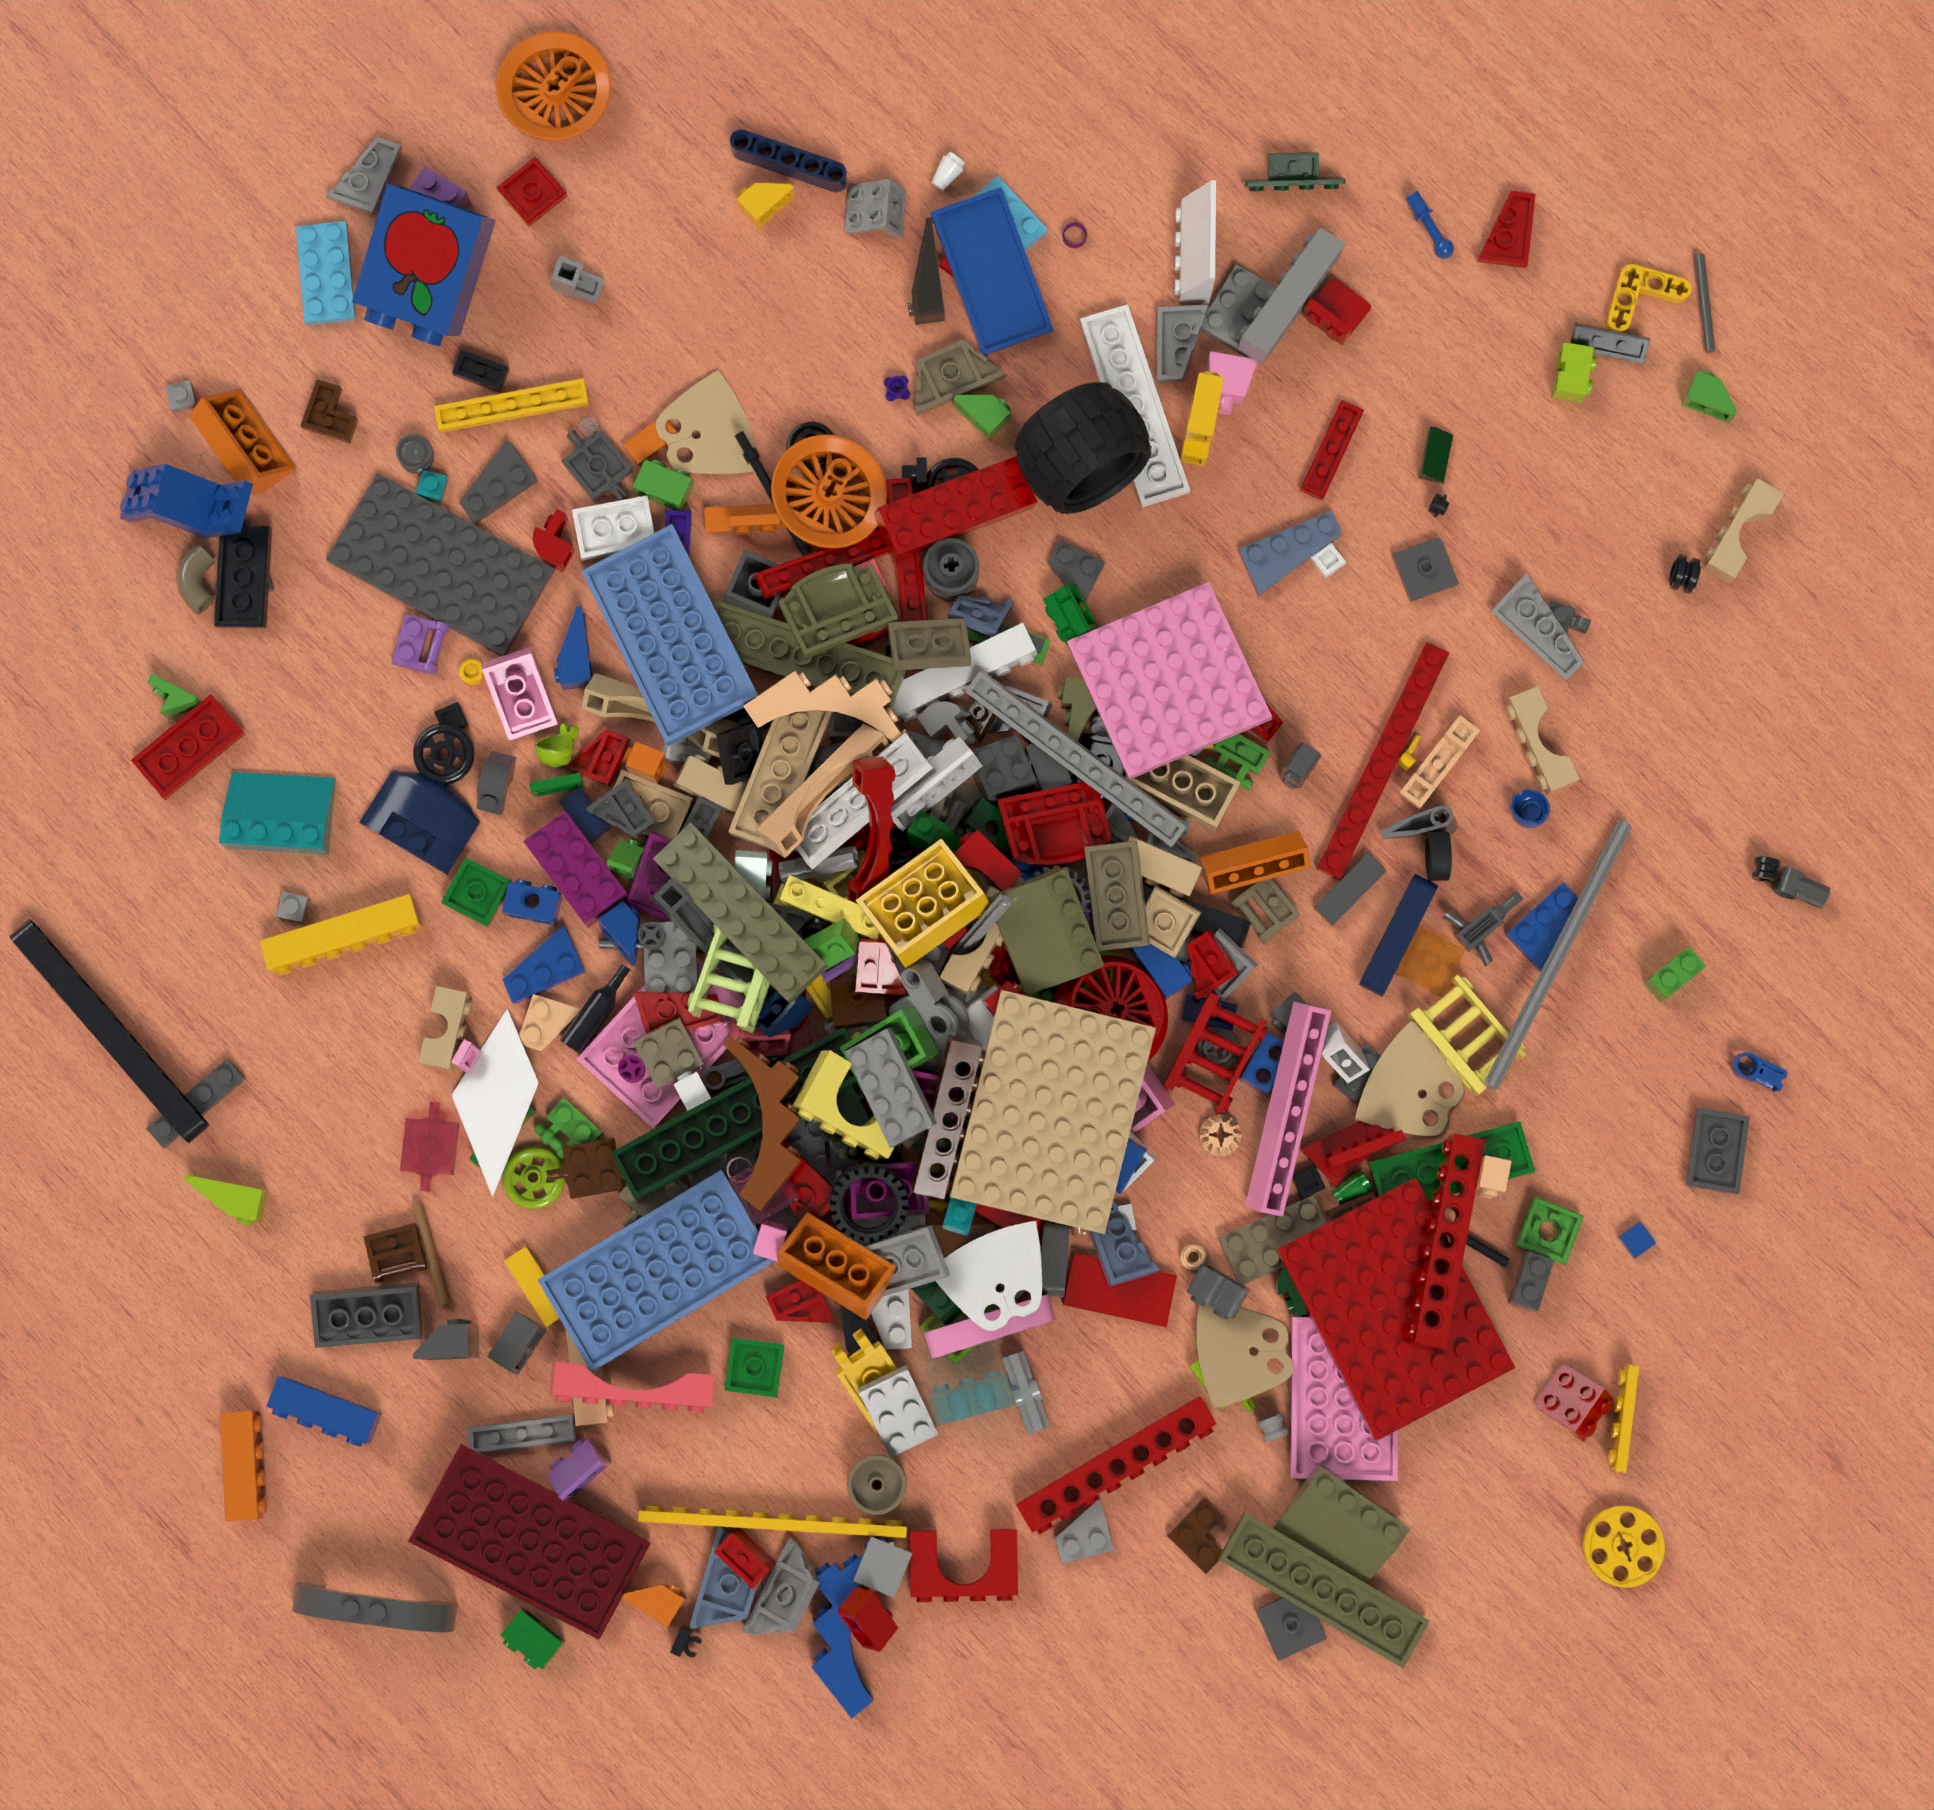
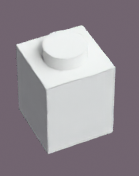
M688 1071L677 1078L678 1082L674 1086L687 1111L711 1099L698 1072L692 1074L691 1071Z

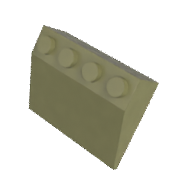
M1057 867L987 898L991 904L999 894L1004 895L1006 893L1009 895V899L1012 900V905L996 923L1025 995L1081 977L1104 966L1067 868Z
M1319 1462L1273 1526V1529L1366 1584L1396 1551L1410 1530L1408 1525Z

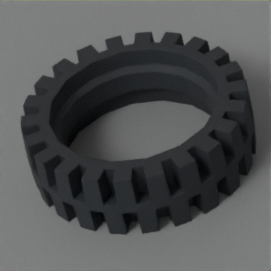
M863 1162L861 1165L855 1164L852 1168H847L836 1179L831 1190L830 1211L832 1219L845 1236H850L857 1242L860 1240L863 1243H869L870 1241L877 1243L882 1239L890 1238L903 1225L908 1212L909 1199L903 1180L890 1167L882 1166L880 1163L874 1162V1164H870L869 1162ZM862 1178L882 1180L891 1188L895 1196L896 1205L893 1214L886 1222L877 1227L857 1225L848 1218L844 1211L843 1198L846 1190L852 1183Z

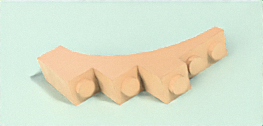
M795 670L743 706L758 728L775 718L794 712L823 710L856 717L875 727L890 739L892 743L904 733L911 738L906 729L901 731L895 723L899 719L891 707L887 710L884 705L892 700L889 695L893 692L885 680L880 682L878 678L851 695L849 691L852 687L844 676L839 678L835 674L811 691L809 686L812 684L805 673L799 674Z

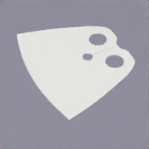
M1036 1221L1021 1223L988 1233L967 1243L944 1258L950 1275L936 1282L947 1296L981 1328L987 1331L997 1330L1005 1326L1012 1316L1025 1317L1039 1308L1042 1297V1266ZM1000 1283L1005 1286L1004 1291L1001 1293L996 1291V1285ZM1026 1290L1031 1294V1301L1027 1306L1021 1307L1015 1303L1014 1298L1018 1291ZM996 1304L999 1306L1001 1314L997 1320L990 1321L986 1319L984 1310L988 1305Z

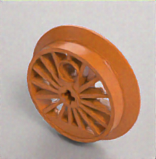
M543 32L524 39L509 51L498 71L496 94L503 114L517 130L529 137L543 141H562L581 135L594 126L607 108L611 95V77L608 66L600 52L585 39L566 32ZM555 55L563 56V59L555 66ZM547 56L550 59L551 72L549 74L541 61V58ZM536 61L545 79L528 66ZM585 65L589 70L583 73L582 67ZM570 69L576 70L572 75L565 74ZM522 72H525L536 82L522 79L519 77L522 74ZM592 78L596 80V84L580 85ZM517 85L531 90L515 92V86ZM596 93V97L593 99L579 94ZM531 99L530 101H528V102H526V103H523L522 101H520V100ZM575 102L591 106V109L587 113ZM559 105L571 124L570 126L561 128ZM567 106L579 114L582 119L575 122ZM553 109L556 128L549 123Z
M816 435L795 443L782 455L772 476L771 494L779 518L795 536L818 547L843 548L862 541L878 526L874 516L877 508L887 504L886 481L876 460L862 446L840 436ZM817 457H826L824 476ZM810 459L815 476L805 466L804 461ZM796 467L808 481L791 473V471ZM833 470H840L844 477H837ZM857 474L862 480L861 483L845 487L846 483ZM788 480L804 489L786 487V482ZM866 489L867 497L848 495L849 493ZM826 491L830 493L829 498L825 496ZM786 495L805 498L788 503ZM849 503L867 505V510L865 512ZM811 504L801 513L794 510L795 508ZM818 507L813 519L807 517L809 513ZM822 510H823L822 524H821V523L817 522V520H818V518H819V516H820V514H821V512H822ZM845 511L862 519L861 523L857 525ZM829 515L835 531L828 528ZM838 516L849 527L850 531L843 532Z

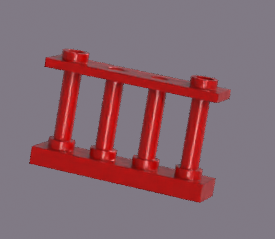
M1210 992L1163 1086L1172 1091L1175 1086L1178 1088L1183 1087L1217 1104L1214 1112L1221 1114L1222 1110L1228 1111L1233 1101L1230 1094L1257 1040L1262 1042L1268 1027L1265 1026L1267 1020L1263 1018L1256 1025L1222 1008V1004L1218 1003L1220 997ZM1210 1016L1213 1018L1217 1016L1253 1034L1247 1047L1244 1048L1210 1031V1027L1206 1026ZM1198 1040H1206L1240 1057L1241 1059L1235 1071L1233 1072L1197 1054L1198 1051L1194 1048ZM1194 1063L1228 1080L1229 1083L1223 1095L1187 1078L1186 1074L1183 1073L1186 1064L1192 1065Z

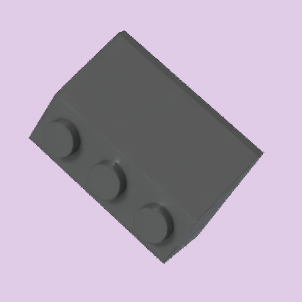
M448 1319L447 1325H439L413 1353V1359L479 1358V1326L471 1325L470 1320Z

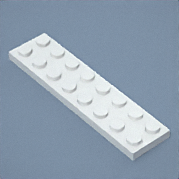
M1128 304L1080 318V325L1099 382L1111 384L1113 388L1122 392L1132 402L1144 420L1150 436L1148 440L1152 446V453L1145 468L1133 480L1141 508L1189 494L1190 488Z

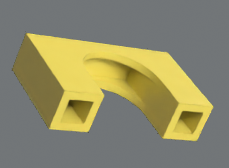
M831 1050L821 1051L792 1106L799 1111L798 1115L807 1121L814 1119L821 1124L820 1128L832 1135L837 1133L843 1137L842 1141L845 1144L854 1148L859 1146L864 1149L863 1154L876 1161L878 1159H888L894 1147H889L874 1115L865 1124L855 1126L848 1123L838 1110L837 1092L852 1063Z

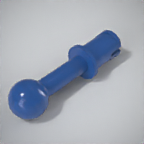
M1419 191L1414 192L1406 198V201L1416 216L1415 221L1421 220L1435 243L1434 252L1436 256L1441 259L1449 258L1454 252L1453 243L1449 239L1443 238L1430 216L1433 209L1428 208Z

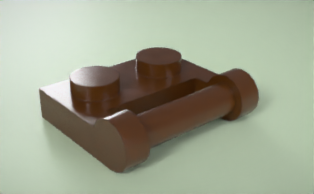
M416 1223L363 1236L375 1283L384 1281L386 1277L417 1269L419 1272L427 1270V1263ZM414 1252L415 1259L383 1268L380 1267L379 1260Z

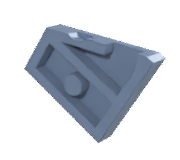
M959 595L949 611L948 618H965L967 627L994 637L1011 611L1014 601L1006 599L1005 604L991 603V598H973L971 596Z

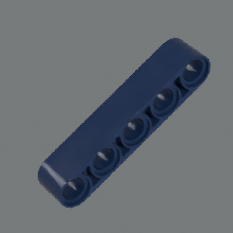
M736 130L730 136L731 151L738 160L832 192H840L847 186L846 167L838 161L747 130ZM739 142L747 143V146L744 148L736 147ZM762 150L771 151L768 156L759 154ZM786 158H793L795 160L791 164L783 163V160ZM809 166L818 167V170L815 172H809L806 169ZM833 174L842 176L839 180L830 179V176Z
M1414 874L1360 980V986L1381 997L1384 995L1438 888L1437 884Z

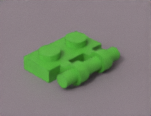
M1237 734L1216 743L1213 751L1221 755L1218 761L1208 757L1205 764L1241 782L1239 786L1249 791L1254 782L1245 777L1247 772L1249 771L1258 776L1271 752ZM1228 760L1241 766L1238 773L1225 766Z
M564 1097L546 1116L553 1125L547 1129L540 1123L534 1129V1132L540 1136V1141L545 1145L549 1144L558 1152L557 1156L562 1161L563 1153L561 1146L595 1141L603 1134ZM560 1130L571 1139L566 1145L556 1137Z

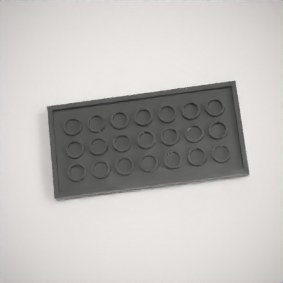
M378 473L326 558L328 563L433 620L448 624L450 629L500 656L507 654L555 572L553 567Z

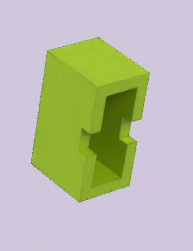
M1563 343L1559 350L1556 370L1561 371L1558 373V378H1555L1552 398L1582 403L1587 395L1590 396L1593 381L1589 380L1590 371L1593 372L1596 365V357L1593 356L1594 347Z

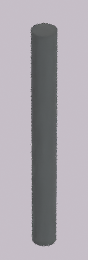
M1699 253L1694 255L1704 346L1705 352L1711 353L1715 351L1706 262L1705 254Z

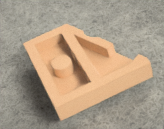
M533 994L519 1035L523 1046L544 1052L552 1044V1041L575 1019L581 1009Z

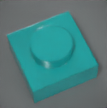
M422 470L416 494L442 503L448 477Z

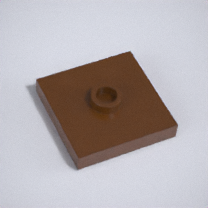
M856 976L839 977L830 980L834 1029L876 1025L885 1020L884 994L855 992Z

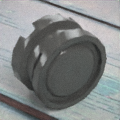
M407 435L399 441L396 447L398 461L407 472L412 474H419L422 470L427 471L434 462L433 449L427 439L421 435Z

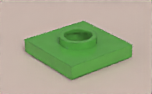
M1533 1196L1515 1246L1566 1265L1584 1216ZM1543 1222H1552L1557 1227V1235L1551 1241L1543 1240L1539 1236V1226Z

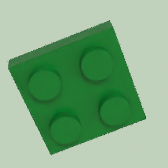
M465 857L441 904L489 927L506 895L508 883L512 881Z
M732 1337L724 1391L778 1398L785 1345Z

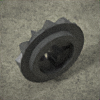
M1224 1028L1210 1029V1031L1239 1045L1237 1038L1229 1030ZM1199 1040V1055L1225 1068L1231 1066L1236 1061L1238 1056L1226 1050L1222 1051L1220 1060L1216 1052L1207 1051L1213 1048L1214 1044L1206 1040Z

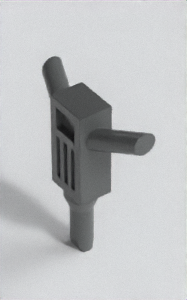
M1516 891L1501 905L1487 908L1470 924L1451 911L1442 918L1461 930L1454 937L1467 952L1476 947L1486 967L1493 960L1483 939L1503 923L1502 920L1506 913L1523 900V897Z

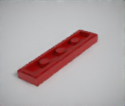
M1343 400L1340 401L1300 488L1301 492L1321 501L1324 500L1364 409Z

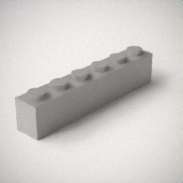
M1321 227L1315 235L1311 233L1303 245L1305 250L1302 253L1298 251L1292 259L1290 271L1284 270L1279 277L1277 289L1271 288L1266 295L1264 307H1258L1251 317V320H1253L1250 326L1245 325L1239 333L1240 343L1237 349L1263 365L1339 259L1346 243Z

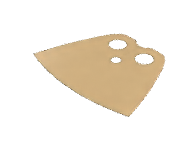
M718 370L688 389L657 418L656 430L659 437L665 440L668 445L667 457L674 469L696 474L755 472L751 464H747L742 455L744 452L735 438L737 433L744 431L754 448L755 442L750 425L736 395ZM677 419L681 423V430L677 434H670L666 431L665 424L668 420ZM693 431L701 433L699 439L691 437ZM686 447L692 451L693 457L691 461L683 463L678 460L677 451L680 448Z
M1412 1020L1397 1034L1376 1063L1363 1090L1355 1119L1371 1125L1377 1124L1385 1129L1392 1127L1395 1131L1402 1129L1403 1133L1419 1136H1436L1445 1128L1448 1122L1447 1113L1450 1108L1458 1105L1463 1096L1464 1088L1460 1078L1447 1064V1059L1441 1056L1440 1050L1431 1039L1426 1038L1422 1030ZM1443 1082H1449L1454 1087V1093L1448 1099L1442 1098L1438 1093L1439 1085ZM1421 1089L1427 1093L1423 1099L1418 1096V1091ZM1434 1110L1437 1113L1438 1122L1436 1125L1427 1126L1424 1124L1422 1116L1425 1111Z
M1205 1304L1204 1307L1199 1305L1197 1315L1198 1357L1204 1383L1214 1408L1230 1405L1263 1393L1282 1384L1292 1376V1359L1286 1354L1285 1350L1289 1341L1288 1332L1281 1322L1240 1308L1235 1318L1228 1317L1225 1320L1214 1314V1308L1210 1305ZM1266 1328L1275 1329L1279 1334L1278 1341L1275 1343L1266 1342L1262 1337L1263 1331ZM1250 1348H1257L1258 1354L1252 1356L1249 1353ZM1276 1358L1283 1363L1282 1372L1273 1374L1267 1369V1362L1270 1359Z

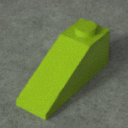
M185 1175L184 1180L229 1216L237 1218L236 1223L252 1226L253 1221H262L268 1191Z

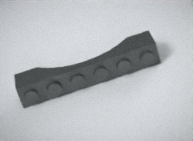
M672 878L667 880L649 899L707 956L715 935L713 932L714 924ZM727 938L724 950L743 955ZM720 960L718 968L730 979L747 984L753 979L755 972L751 968ZM771 983L762 1007L777 991Z

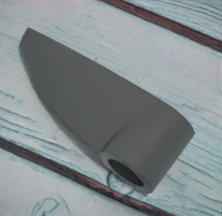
M1437 806L1397 822L1381 831L1383 839L1426 835L1427 832L1447 831L1452 835L1457 829V821L1449 807ZM1446 819L1447 822L1442 823L1441 820Z

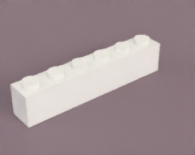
M1021 623L971 647V666L929 668L904 679L892 708L899 719L898 721H910L918 716L917 712L928 708L936 702L943 701L949 697L952 700L962 696L965 693L964 690L969 687L981 670L991 677L995 675L1002 677L1011 671V667L1018 664L1024 666L1034 661L1033 657L1037 655V651L1024 624Z

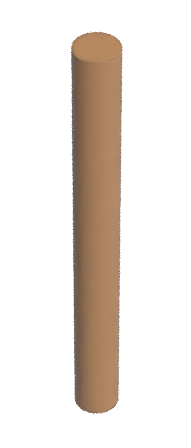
M422 1202L412 1204L439 1306L450 1304Z

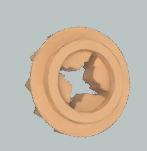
M1222 1114L1209 1117L1202 1124L1199 1133L1203 1148L1214 1156H1227L1233 1153L1238 1148L1242 1136L1239 1124L1232 1117ZM1220 1124L1224 1133L1232 1134V1136L1223 1139L1222 1147L1218 1138L1209 1136V1134L1218 1132Z

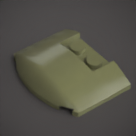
M852 563L821 569L798 581L791 587V591L784 600L783 598L780 599L778 604L804 657L826 653L830 648L871 632L874 634L887 627L888 622H896L898 620V616L873 565L866 564V568L852 567Z

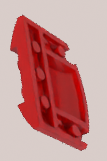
M1085 782L997 800L1012 858L1015 861L1036 866L1069 864L1086 858L1084 847L1104 845L1112 839L1100 793Z

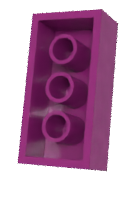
M566 811L523 841L587 928L595 924L601 916L619 903L627 900V892Z

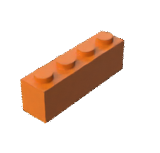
M1300 831L1200 857L1203 878L1210 894L1311 868L1308 847Z
M258 1411L220 1413L225 1522L263 1518V1513H266L267 1510L266 1497H262V1486L265 1485L264 1469L261 1470L260 1459L264 1457L263 1443H259V1432H262L263 1428L261 1415L258 1416Z

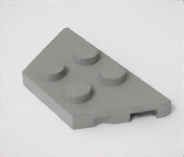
M791 1537L788 1538L742 1630L744 1633L761 1635L796 1631L820 1583L797 1540Z

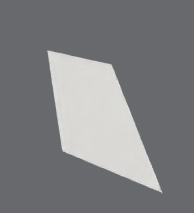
M508 1008L481 1048L471 1070L465 1073L452 1094L492 1197L539 1084Z

